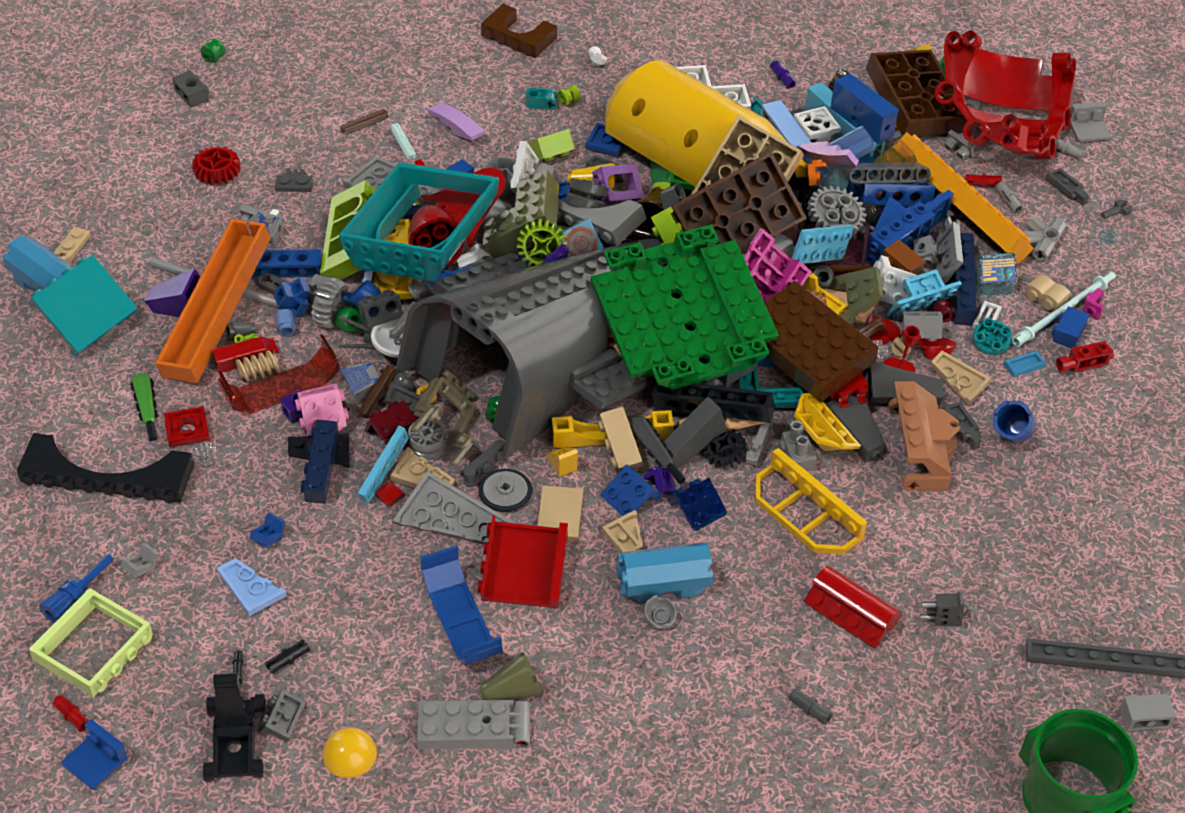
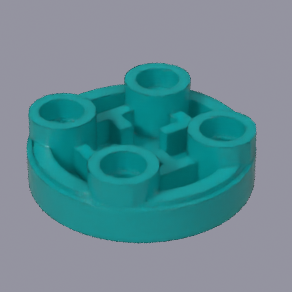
M986 318L975 327L972 336L973 344L982 353L988 355L1002 354L1010 346L1011 329L1000 321Z

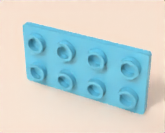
M843 225L802 230L796 246H793L792 259L800 261L802 264L842 259L846 253L854 226Z
M937 269L905 279L902 283L909 298L897 301L884 317L886 319L890 317L897 319L902 316L903 311H918L923 306L924 309L932 307L939 300L949 301L950 296L957 293V289L962 284L958 281L945 286Z

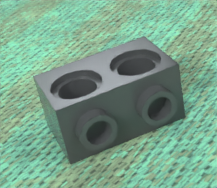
M384 290L379 295L366 296L363 300L357 301L361 322L368 328L398 319L403 314L400 296L393 290ZM392 301L391 305L388 308H386L387 303ZM371 307H374V310L371 313H368L369 309Z

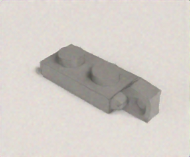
M772 420L771 423L757 425V436L752 439V449L747 451L746 464L758 466L772 431Z

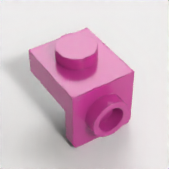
M1097 288L1093 293H1089L1084 300L1085 304L1082 311L1090 314L1089 317H1093L1096 320L1100 319L1103 311V306L1100 303L1104 291Z

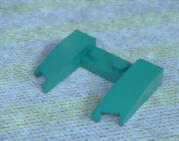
M757 369L738 379L739 389L773 392L775 408H796L801 394L809 393L796 382V388L760 389Z

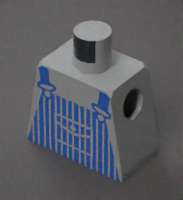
M370 362L340 368L341 380L355 405L366 400L384 369L376 371Z

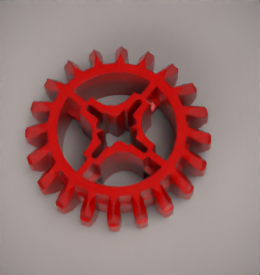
M220 145L218 147L212 146L209 149L205 147V151L200 150L199 154H195L192 162V170L196 179H199L200 183L205 182L206 185L210 182L213 186L215 183H219L221 186L222 182L228 184L229 180L234 181V177H238V172L241 169L237 153L233 152L232 149H227L226 146L221 148Z

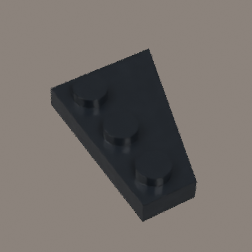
M349 433L338 435L333 463L350 468ZM311 436L288 437V456L309 460L310 457L307 456L308 445H312L313 442Z

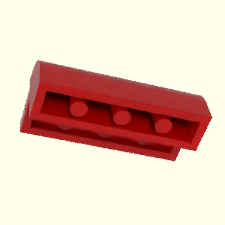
M830 566L824 567L812 582V588L803 601L874 648L879 645L887 630L894 628L903 613Z

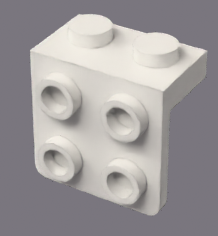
M881 255L879 261H876L873 266L877 267L881 272L883 298L880 301L894 305L897 301L908 298V293L902 282L917 275L892 267L889 258Z

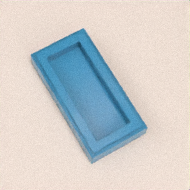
M1038 351L1005 360L1003 363L1013 377L1044 368L1047 365Z

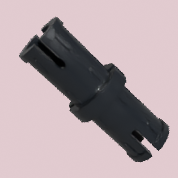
M301 639L288 649H282L280 654L265 662L266 668L268 670L271 669V674H274L287 664H293L295 659L310 651L308 644L304 643V639Z

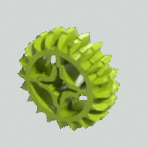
M539 219L538 225H536L533 220L531 221L532 228L526 224V231H520L523 237H518L517 241L522 243L517 244V248L522 250L518 252V255L525 254L522 261L525 262L529 259V267L532 263H535V266L540 265L546 259L537 258L533 255L543 253L547 256L553 253L549 244L554 238L557 241L558 247L561 243L567 245V241L562 240L566 235H559L562 228L554 229L556 227L555 222L552 226H549V220H546L544 225L542 224V219ZM543 230L551 234L540 236L536 231ZM529 236L533 238L532 240L535 243V246L530 251L527 248V238ZM538 241H540L541 243L547 241V243L545 244L546 248H544L543 246L537 248V246L539 245Z

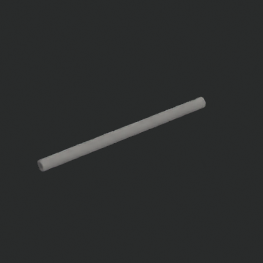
M154 257L149 261L150 266L176 275L190 270ZM248 288L245 289L242 297L278 308L276 300L272 296Z

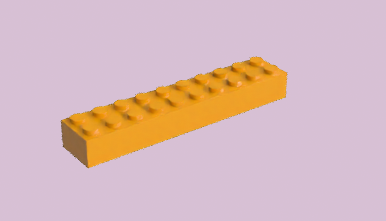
M906 132L892 147L906 162H918L929 168L931 176L928 182H931L941 194L947 190L954 193L951 203L1010 257L1014 256L1017 264L1021 263L1034 249L1030 245L1032 241L1022 230L1017 228L1013 222L1005 217L995 206L990 204L983 195H980L972 185H969L961 175H958L951 166L946 164L941 157L935 154L915 134L911 136Z

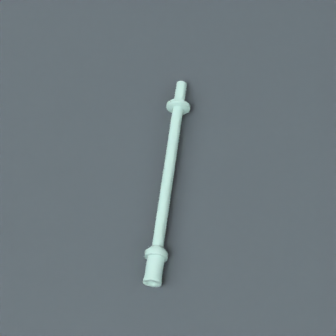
M1110 272L1104 277H1095L1093 285L1032 327H1023L1020 333L1011 338L1012 345L1019 348L1028 340H1033L1036 332L1058 318L1061 312L1065 313L1068 306L1074 307L1097 288L1102 291L1106 290L1108 282L1116 277L1115 273Z

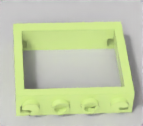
M89 588L29 648L33 661L94 697L98 692L101 693L105 690L108 681L113 676L116 677L121 673L123 666L128 660L131 661L136 657L138 650L143 645H147L151 641L153 633L149 622ZM94 608H97L136 631V633L89 681L48 655Z

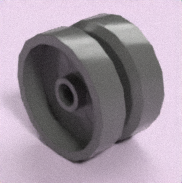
M571 178L569 187L572 190L578 191L579 194L567 193L565 203L580 208L605 207L604 201L595 199V197H607L609 187L586 179Z

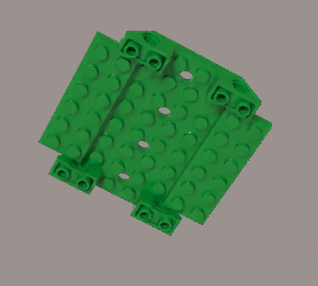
M712 224L676 233L674 242L643 249L639 242L603 251L609 269L613 271L593 275L590 281L630 379L647 374L648 377L654 376L658 385L677 389L747 370L768 356L770 352L766 342L778 339L779 334L736 240L716 244L719 239ZM664 261L667 263V266L662 267L658 265V262ZM678 293L681 298L676 299L671 294ZM692 325L695 330L689 331L685 326ZM707 358L709 360V363L703 364L699 361V359Z

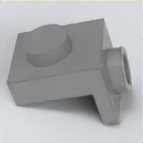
M143 543L138 554L122 559L121 567L134 578L149 573L155 569L158 552L147 543Z

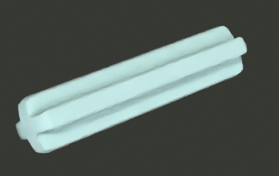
M398 123L392 124L391 131L408 160L415 159L416 153Z

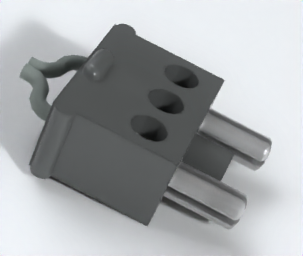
M961 592L936 594V598L933 601H921V607L926 608L927 613H920L919 617L921 621L935 620V626L961 627L962 618L966 617L969 612H973V607H969L968 603L963 602ZM964 605H965L968 610H966L965 613L963 614Z

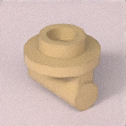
M897 337L893 341L892 352L897 357H902L905 345L902 342V338ZM909 347L907 355L911 352V347Z

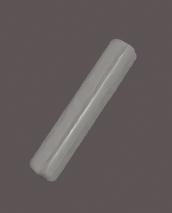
M415 301L409 305L389 331L390 339L398 340L404 332L408 311L416 303Z

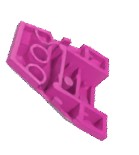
M760 228L749 245L745 262L765 302L794 281L803 286L811 271L800 261L789 258L773 243L775 239L764 229Z

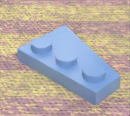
M236 558L217 568L219 576L248 616L287 597V592L281 587L277 588L272 584V581L260 577L255 573V570Z

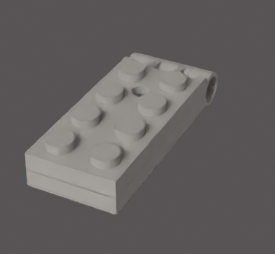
M514 700L419 701L418 749L529 748L530 704L526 701L514 702Z

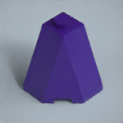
M193 268L150 289L145 303L153 313L180 317L201 276Z

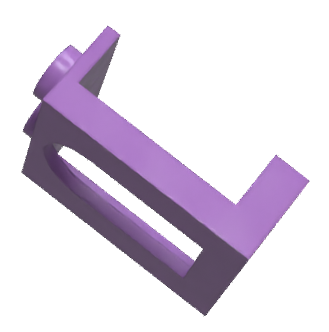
M636 164L602 166L592 172L593 181L609 187V176L622 174L626 191L616 192L610 188L607 197H597L598 200L604 201L605 204L627 200L636 202L644 198Z

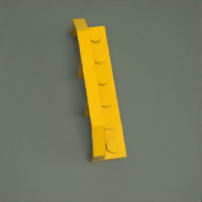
M777 448L772 452L771 464L756 474L755 503L814 553L843 555L864 539L867 521L782 450ZM776 470L799 489L775 507H772L760 497V481ZM802 495H806L816 502L820 508H823L825 512L799 530L779 512ZM829 517H832L841 523L848 532L854 534L855 537L845 545L837 546L815 544L806 534Z

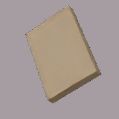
M543 485L538 526L559 528L560 522L568 523L567 540L578 541L583 489Z

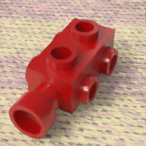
M1106 341L1071 348L1069 357H1058L1056 359V367L1061 373L1069 371L1070 368L1073 372L1100 368L1108 365L1110 359L1114 358V351Z

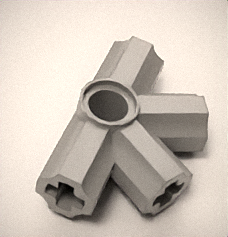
M1033 217L1026 224L1028 231L1023 232L1032 241L1030 245L1035 247L1032 252L1035 260L1039 262L1046 261L1052 250L1055 249L1060 236L1066 228V223L1062 218H1052L1049 225L1046 226L1039 218Z

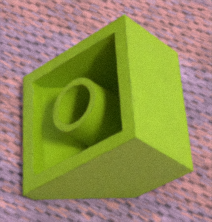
M569 129L527 142L538 159H544L545 162L554 160V156L560 154V157L570 155V151L575 149Z

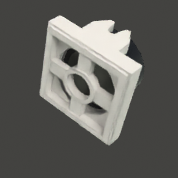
M825 106L794 114V119L812 143L829 142L831 135L839 133L841 127Z

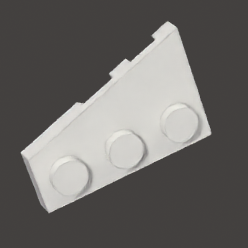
M520 141L519 148L516 150L517 158L516 163L513 165V178L510 181V188L515 195L517 184L529 179V175H533L535 171L533 166L538 164L539 161L527 141Z

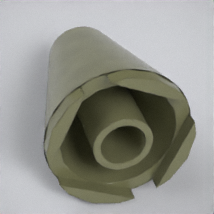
M521 652L480 685L482 690L478 693L482 700H517L540 694L543 690L524 652Z

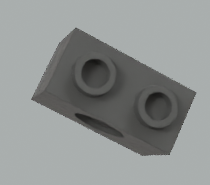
M191 71L172 78L174 90L190 108L209 101L208 87L203 85L199 77L195 76Z

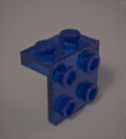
M709 477L702 481L699 478L688 483L689 488L684 490L682 486L673 491V496L667 499L671 506L679 503L693 530H699L727 514V510Z

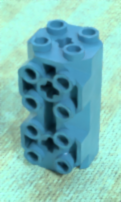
M22 235L8 244L7 248L9 251L7 254L4 253L2 257L5 268L13 273L15 282L23 288L31 290L45 289L48 287L46 284L53 278L59 279L63 276L61 273L67 268H74L35 239Z
M705 543L627 551L617 554L618 566H616L617 578L622 580L620 584L621 596H627L633 601L639 603L647 602V600L655 595L661 597L664 592H671L681 598L698 596L704 591V588L712 587L713 571H710L712 560L708 545Z

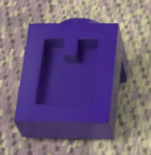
M657 466L651 468L649 473L643 475L644 480H655L656 489L660 494L669 495L677 492L668 469Z

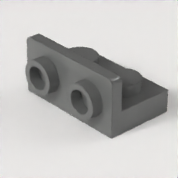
M284 689L278 695L273 694L267 705L270 707L268 714L264 713L259 722V726H261L259 734L263 736L268 732L287 742L292 735L306 701Z

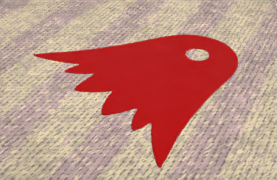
M494 167L483 168L473 173L499 177L497 195L491 206L467 237L469 248L481 223L505 187L504 173ZM443 189L422 197L420 200L439 201L436 206H445L444 209L453 215L459 224L481 194Z

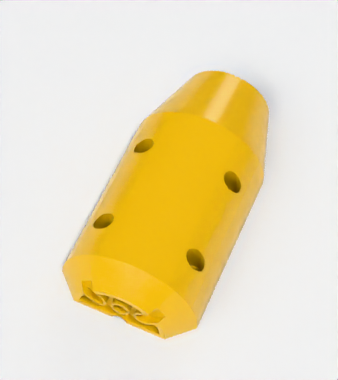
M662 60L648 62L625 75L615 86V91L611 98L608 99L605 110V132L694 187L698 184L738 115L787 142L764 117ZM801 159L795 169L797 178L808 177V166L803 159Z

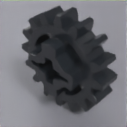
M727 429L719 437H714L712 442L703 448L704 455L710 465L714 463L715 468H718L720 465H722L723 469H726L727 465L733 468L734 462L740 464V458L746 457L747 444L741 432L736 434L735 429H732L731 432H728Z

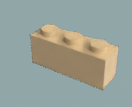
M623 406L600 413L598 426L601 433L605 432L607 439H604L607 451L611 450L613 457L610 460L613 469H618V472H620L626 464L634 470L641 468L642 459Z

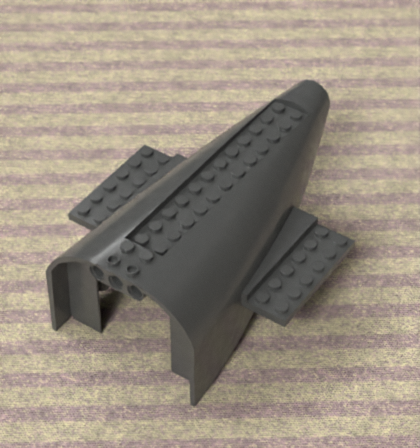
M647 238L536 266L531 265L530 267L528 262H523L517 254L511 252L434 281L433 288L439 291L440 294L418 301L408 311L396 364V373L401 374L415 367L414 370L431 382L434 378H440L446 350L454 349L457 345L474 337L484 344L498 341L509 359V364L492 429L506 439L503 456L506 458L551 426L552 417H561L582 396L600 409H603L656 383L655 377H648L647 374L630 379L622 357L614 347L607 346L608 335L612 332L590 278L593 275L613 271L609 269L603 251L639 242L643 249L659 246L663 242L661 238ZM659 261V262H658V265H660V266H662V267H663L664 264H665L664 261Z

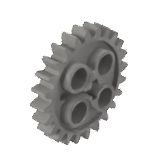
M825 186L822 190L818 189L816 193H813L807 210H809L808 216H813L810 221L817 222L815 227L854 226L852 231L854 235L863 227L867 214L864 213L866 209L861 207L863 203L857 202L859 197L853 198V192L847 194L846 189L840 191L839 186H837L836 190L832 186L829 189Z

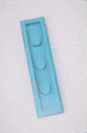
M398 426L358 491L361 501L365 503L371 501L375 491L381 485L409 439L404 427Z

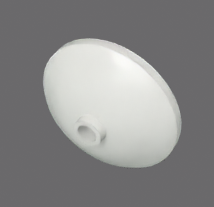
M399 318L376 325L371 332L373 346L382 354L393 358H398L403 333L398 340L389 338V331Z

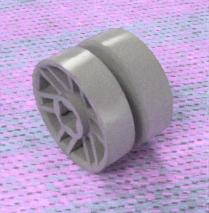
M426 420L416 432H413L411 430L415 424L413 422L408 429L409 448L413 450L414 454L424 457L427 461L439 458L446 448L443 424L439 421L435 423L433 420Z

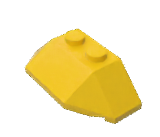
M810 393L801 394L794 417L803 423V428L821 449L832 451L859 449L861 447L824 402L818 401Z

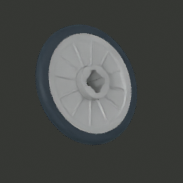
M513 469L492 471L481 480L479 485V496L482 502L489 508L501 512L514 511L523 507L532 495V485L529 479L521 472Z

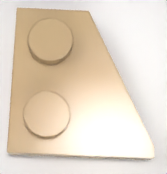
M636 510L602 527V533L619 553L643 550Z

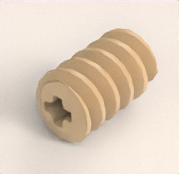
M274 350L273 354L270 351H266L265 356L259 353L258 359L255 355H251L250 361L247 357H244L243 364L239 359L235 361L241 381L244 378L249 382V376L257 380L258 373L264 378L265 371L272 375V369L279 373V363Z

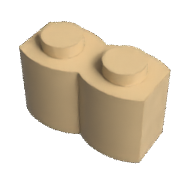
M1042 274L1027 285L1025 292L1029 300L1036 301L1046 310L1052 312L1068 302L1071 294L1065 286L1055 283L1051 278Z

